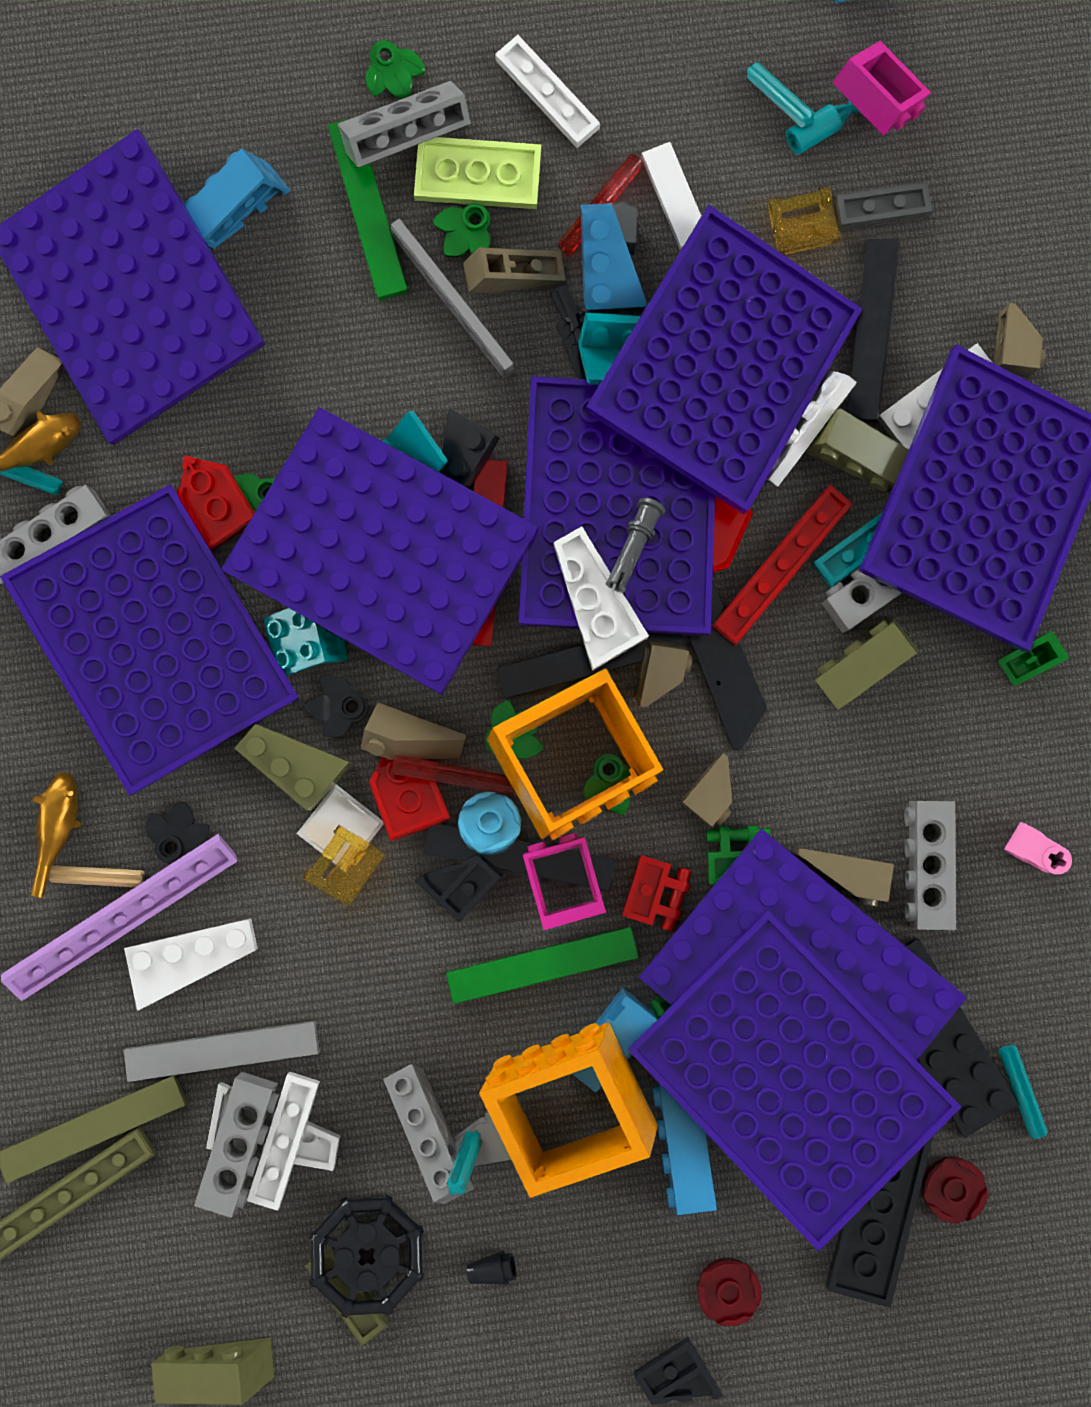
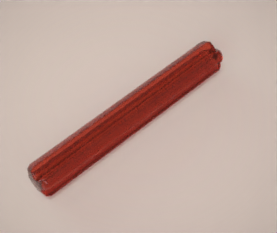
M630 154L590 204H613L642 169V159L636 154ZM581 215L558 242V248L567 256L572 255L582 242Z
M395 756L392 763V773L505 794H513L515 791L504 774L403 756Z

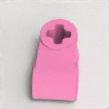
M1022 822L1019 823L1004 848L1012 856L1046 873L1063 874L1069 870L1072 864V856L1066 848L1050 840L1037 829ZM1050 854H1054V859L1057 860L1055 865H1052V861L1048 858Z

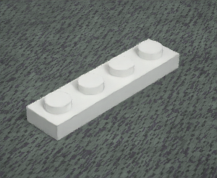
M519 35L514 37L495 54L497 63L576 148L600 129V122Z
M292 1072L287 1074L247 1198L248 1202L279 1210L320 1081Z

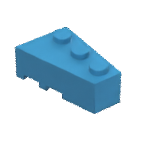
M241 148L239 151L232 153L226 160V165L218 173L211 175L199 193L190 197L184 205L208 246L215 249L245 226L242 222L245 217L256 209L261 214L268 208L265 202L278 192L284 196L291 190L268 162Z
M612 203L580 205L583 300L586 310L646 307L648 304Z
M622 987L595 1023H598L600 1026L610 1022L628 1060L632 1055L628 1048L657 1021L653 1010ZM592 1066L572 1073L595 1093L601 1087V1083Z

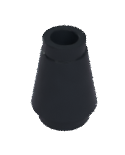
M500 1251L467 1265V1277L470 1284L508 1285L509 1281L516 1280V1263L512 1253L505 1254L504 1251Z

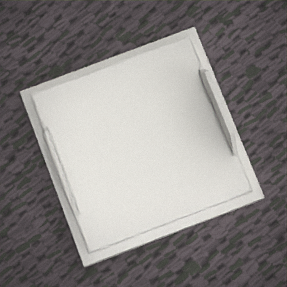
M335 784L296 834L343 871L347 872L384 823L378 816Z

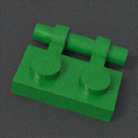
M748 825L746 829H729V826H719L718 829L706 830V842H719V851L707 852L708 884H716L742 852L730 851V842L747 841L748 845L760 829L771 836L770 828H758L757 825Z

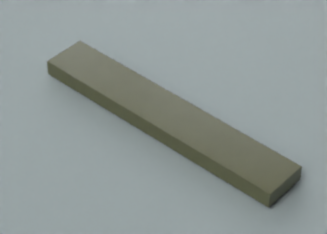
M177 1075L164 1078L0 1150V1169L6 1184L185 1106L188 1102Z
M141 1126L0 1220V1260L153 1157L157 1151Z

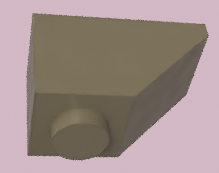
M1009 303L999 313L994 364L1017 376L1029 378L1044 364L1046 353L1042 349L1043 337L1018 306L1014 303Z
M647 638L635 696L640 707L649 706L683 682L684 675L689 673L692 664V655L689 654V650L684 644Z
M724 753L716 757L680 801L682 805L710 827H713L715 823L720 826L731 813L728 809L732 804L729 761Z

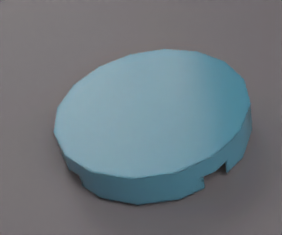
M490 791L479 793L467 800L462 807L458 820L460 836L470 849L479 854L494 855L502 853L514 845L520 834L521 816L519 809L505 795L502 796Z

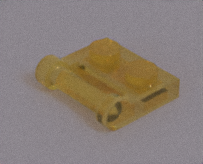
M829 186L820 187L817 192L779 200L778 197L768 199V213L777 249L781 254L786 255L839 242L841 236L832 205V194ZM819 204L821 212L783 220L781 215L782 212Z
M338 824L333 831L335 833L334 837L311 870L307 869L302 878L349 907L385 853L346 827ZM349 842L351 845L328 878L321 877L344 843Z

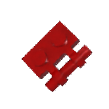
M640 855L621 915L653 925L656 914L664 916L661 928L673 932L676 920H680L682 914L680 907L684 894L689 892L691 884L688 881L691 871L679 867L677 877L674 879L668 877L671 864ZM665 886L673 889L668 906L659 904Z

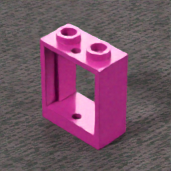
M881 41L851 57L832 82L883 136L894 128L899 131L910 119L914 121L925 110L924 102L931 94Z
M576 832L559 837L558 844L548 847L546 841L527 846L529 852L523 853L543 930L606 913L585 837L578 838ZM579 847L594 900L548 913L533 860Z

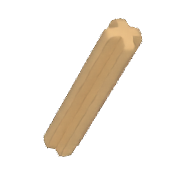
M55 865L50 868L48 880L51 883L137 887L145 881V873L142 870Z

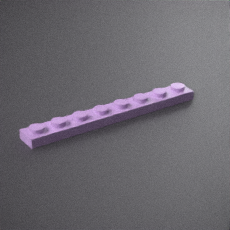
M219 834L215 835L2 973L1 982L21 1001L25 1000L238 861L236 854Z

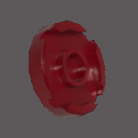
M944 1157L935 1161L927 1169L922 1181V1196L927 1207L939 1219L951 1224H959V1222L970 1221L976 1218L984 1209L988 1198V1189L986 1188L982 1172L970 1161L960 1157Z
M720 1258L711 1262L701 1272L697 1282V1298L703 1313L708 1318L710 1317L722 1326H738L749 1321L757 1307L759 1308L761 1285L754 1270L745 1262L735 1258Z

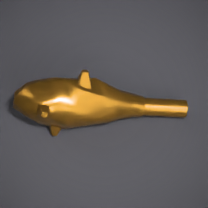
M40 411L35 412L37 422L19 433L0 454V471L30 466L44 461L49 466L53 465L52 457L63 451L77 437L82 425L80 419L75 413L44 415Z
M58 772L46 791L41 796L33 797L32 800L40 805L36 824L38 865L30 895L34 897L44 898L51 866H53L60 850L66 844L70 831L73 828L81 827V823L76 820L78 812V787L72 774Z

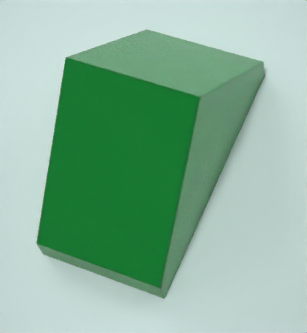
M1053 631L1037 635L1030 651L1022 652L1014 649L997 661L1015 687L1068 660L1069 657Z

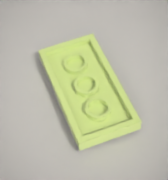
M435 137L418 144L414 199L415 201L537 209L541 145Z

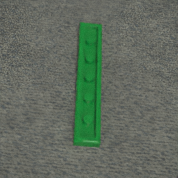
M346 120L329 124L327 126L378 301L407 294L408 290L371 164L368 163L357 167L346 154L337 125Z
M631 926L448 971L446 976L453 1004L637 959L638 954Z

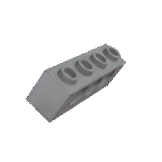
M448 81L337 125L346 154L357 167L469 125L471 122L464 93L452 81Z
M86 484L84 486H76L66 493L64 499L58 503L44 506L39 511L38 516L30 521L25 520L18 523L13 528L12 533L4 538H0V576L112 516L96 491ZM77 511L78 518L76 522L68 525L67 519L69 514ZM50 528L51 537L47 541L42 542L41 535L43 531ZM24 545V555L16 560L15 552L17 548ZM0 578V586L6 588V586Z
M857 570L851 574L854 580L845 587L839 582L825 593L828 598L821 604L840 631L844 633L902 592L890 586H884L879 581ZM853 589H859L864 593L865 600L863 604L856 603L853 600Z
M909 801V807L905 808L904 813L905 825L909 826V839L905 840L904 846L905 856L909 858V871L905 872V887L909 890V902L905 904V919L909 922V927L918 930H956L955 801ZM928 824L932 825L935 830V835L930 841L925 840L923 836V829ZM928 856H931L935 861V867L930 873H927L923 868V862ZM932 888L935 892V899L931 904L927 905L923 900V894L927 889Z
M410 1064L383 1080L433 1202L446 1204L461 1196L457 1193L454 1196L450 1195L448 1192L449 1186L446 1184L458 1150L424 1069ZM469 1180L465 1193L474 1189L471 1180Z
M241 1072L235 1077L194 1204L195 1207L230 1218L233 1217L239 1208L244 1209L250 1189L245 1188L248 1177H254L260 1158L255 1155L259 1144H265L270 1126L265 1124L269 1113L274 1114L280 1098V1094L276 1093L278 1083L245 1072ZM243 1107H253L257 1112V1119H247L243 1114ZM233 1139H243L247 1145V1151H238L233 1145ZM230 1170L234 1172L237 1182H227L223 1177V1171Z

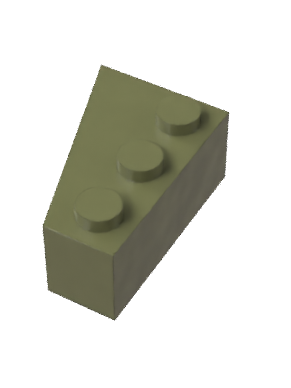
M838 409L833 413L804 453L869 482V485L874 489L887 491V489H893L909 449L846 411Z
M895 618L888 623L884 620L869 631L871 636L862 643L858 639L845 648L843 652L846 655L837 662L832 658L817 669L820 675L816 677L815 681L837 710L844 707L917 654L916 645Z
M255 724L234 748L306 811H313L353 765V762L258 724Z
M271 1338L189 1348L174 1346L166 1349L162 1356L151 1363L155 1403L243 1405L275 1377Z

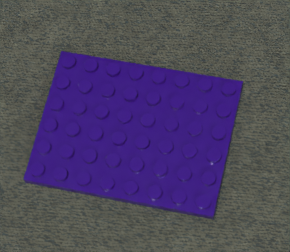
M138 129L0 224V256L110 444L115 445L266 345L146 138Z
M708 205L584 411L742 514H745L750 509L861 313L862 308Z
M956 344L950 349L858 571L1022 652L1030 651L1091 497V413Z
M531 376L524 519L536 525L539 530L521 562L518 626L579 629L556 555L554 542L582 526L611 573L628 537L627 525L630 521L634 520L637 514L639 499L651 498L664 506L665 513L663 517L658 519L654 527L655 535L653 539L645 543L623 594L647 633L709 636L711 634L715 495L585 412L584 409L598 385L588 384L587 379Z
M319 407L221 569L443 695L539 529L527 520Z
M171 484L0 576L130 796L299 699Z
M762 829L758 831L639 976L642 981L672 1005L766 911H769L916 1061L967 998Z
M766 911L628 1048V1051L818 1252L962 1107L769 911Z

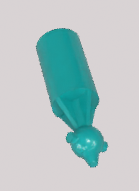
M849 100L847 104L832 106L828 104L815 112V120L807 128H802L798 124L788 128L785 131L787 143L796 155H800L841 130L852 112L858 114L860 111Z

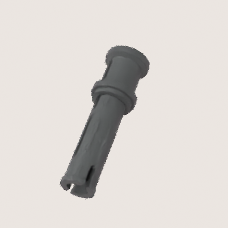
M651 498L639 499L637 514L634 520L630 521L627 525L628 537L606 581V585L610 589L614 584H617L614 589L616 592H625L627 583L645 543L653 539L655 535L654 527L658 519L663 517L665 513L664 506Z

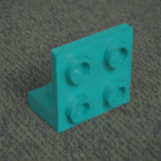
M585 313L578 346L588 384L599 386L640 316Z
M414 411L407 412L389 436L381 440L437 472L447 463V458Z
M289 608L264 618L272 654L286 676L319 664L341 663L349 660L344 639Z

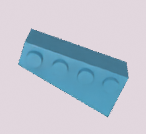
M657 1082L658 1087H652L654 1106H660L662 1120H657L659 1140H664L666 1153L661 1154L663 1172L664 1174H669L670 1188H666L669 1209L673 1208V1213L676 1215L715 1211L717 1207L706 1132Z

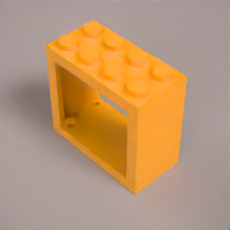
M606 668L493 727L486 739L540 838L544 839L550 835L552 841L573 829V822L578 821L582 825L595 818L602 812L600 807L605 805L607 810L624 802L625 799L630 797L629 791L632 790L634 795H637L651 787V785L658 782L656 775L663 771L661 764ZM589 700L590 703L594 704L630 769L628 771L631 776L554 817L552 811L547 813L514 754L511 748L514 745L512 740Z
M610 1022L600 1026L598 1023L590 1024L584 1027L580 1033L569 1036V1034L560 1035L552 1040L551 1044L543 1047L533 1045L524 1050L521 1055L513 1058L511 1055L501 1057L494 1062V1066L479 1092L530 1198L650 1158L658 1124ZM592 1066L620 1125L543 1152L516 1093Z

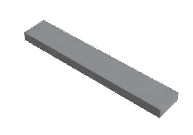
M397 219L390 227L393 239L499 374L507 379L514 373V363L403 222Z
M315 1020L129 1047L124 1049L127 1082L316 1055L320 1053Z

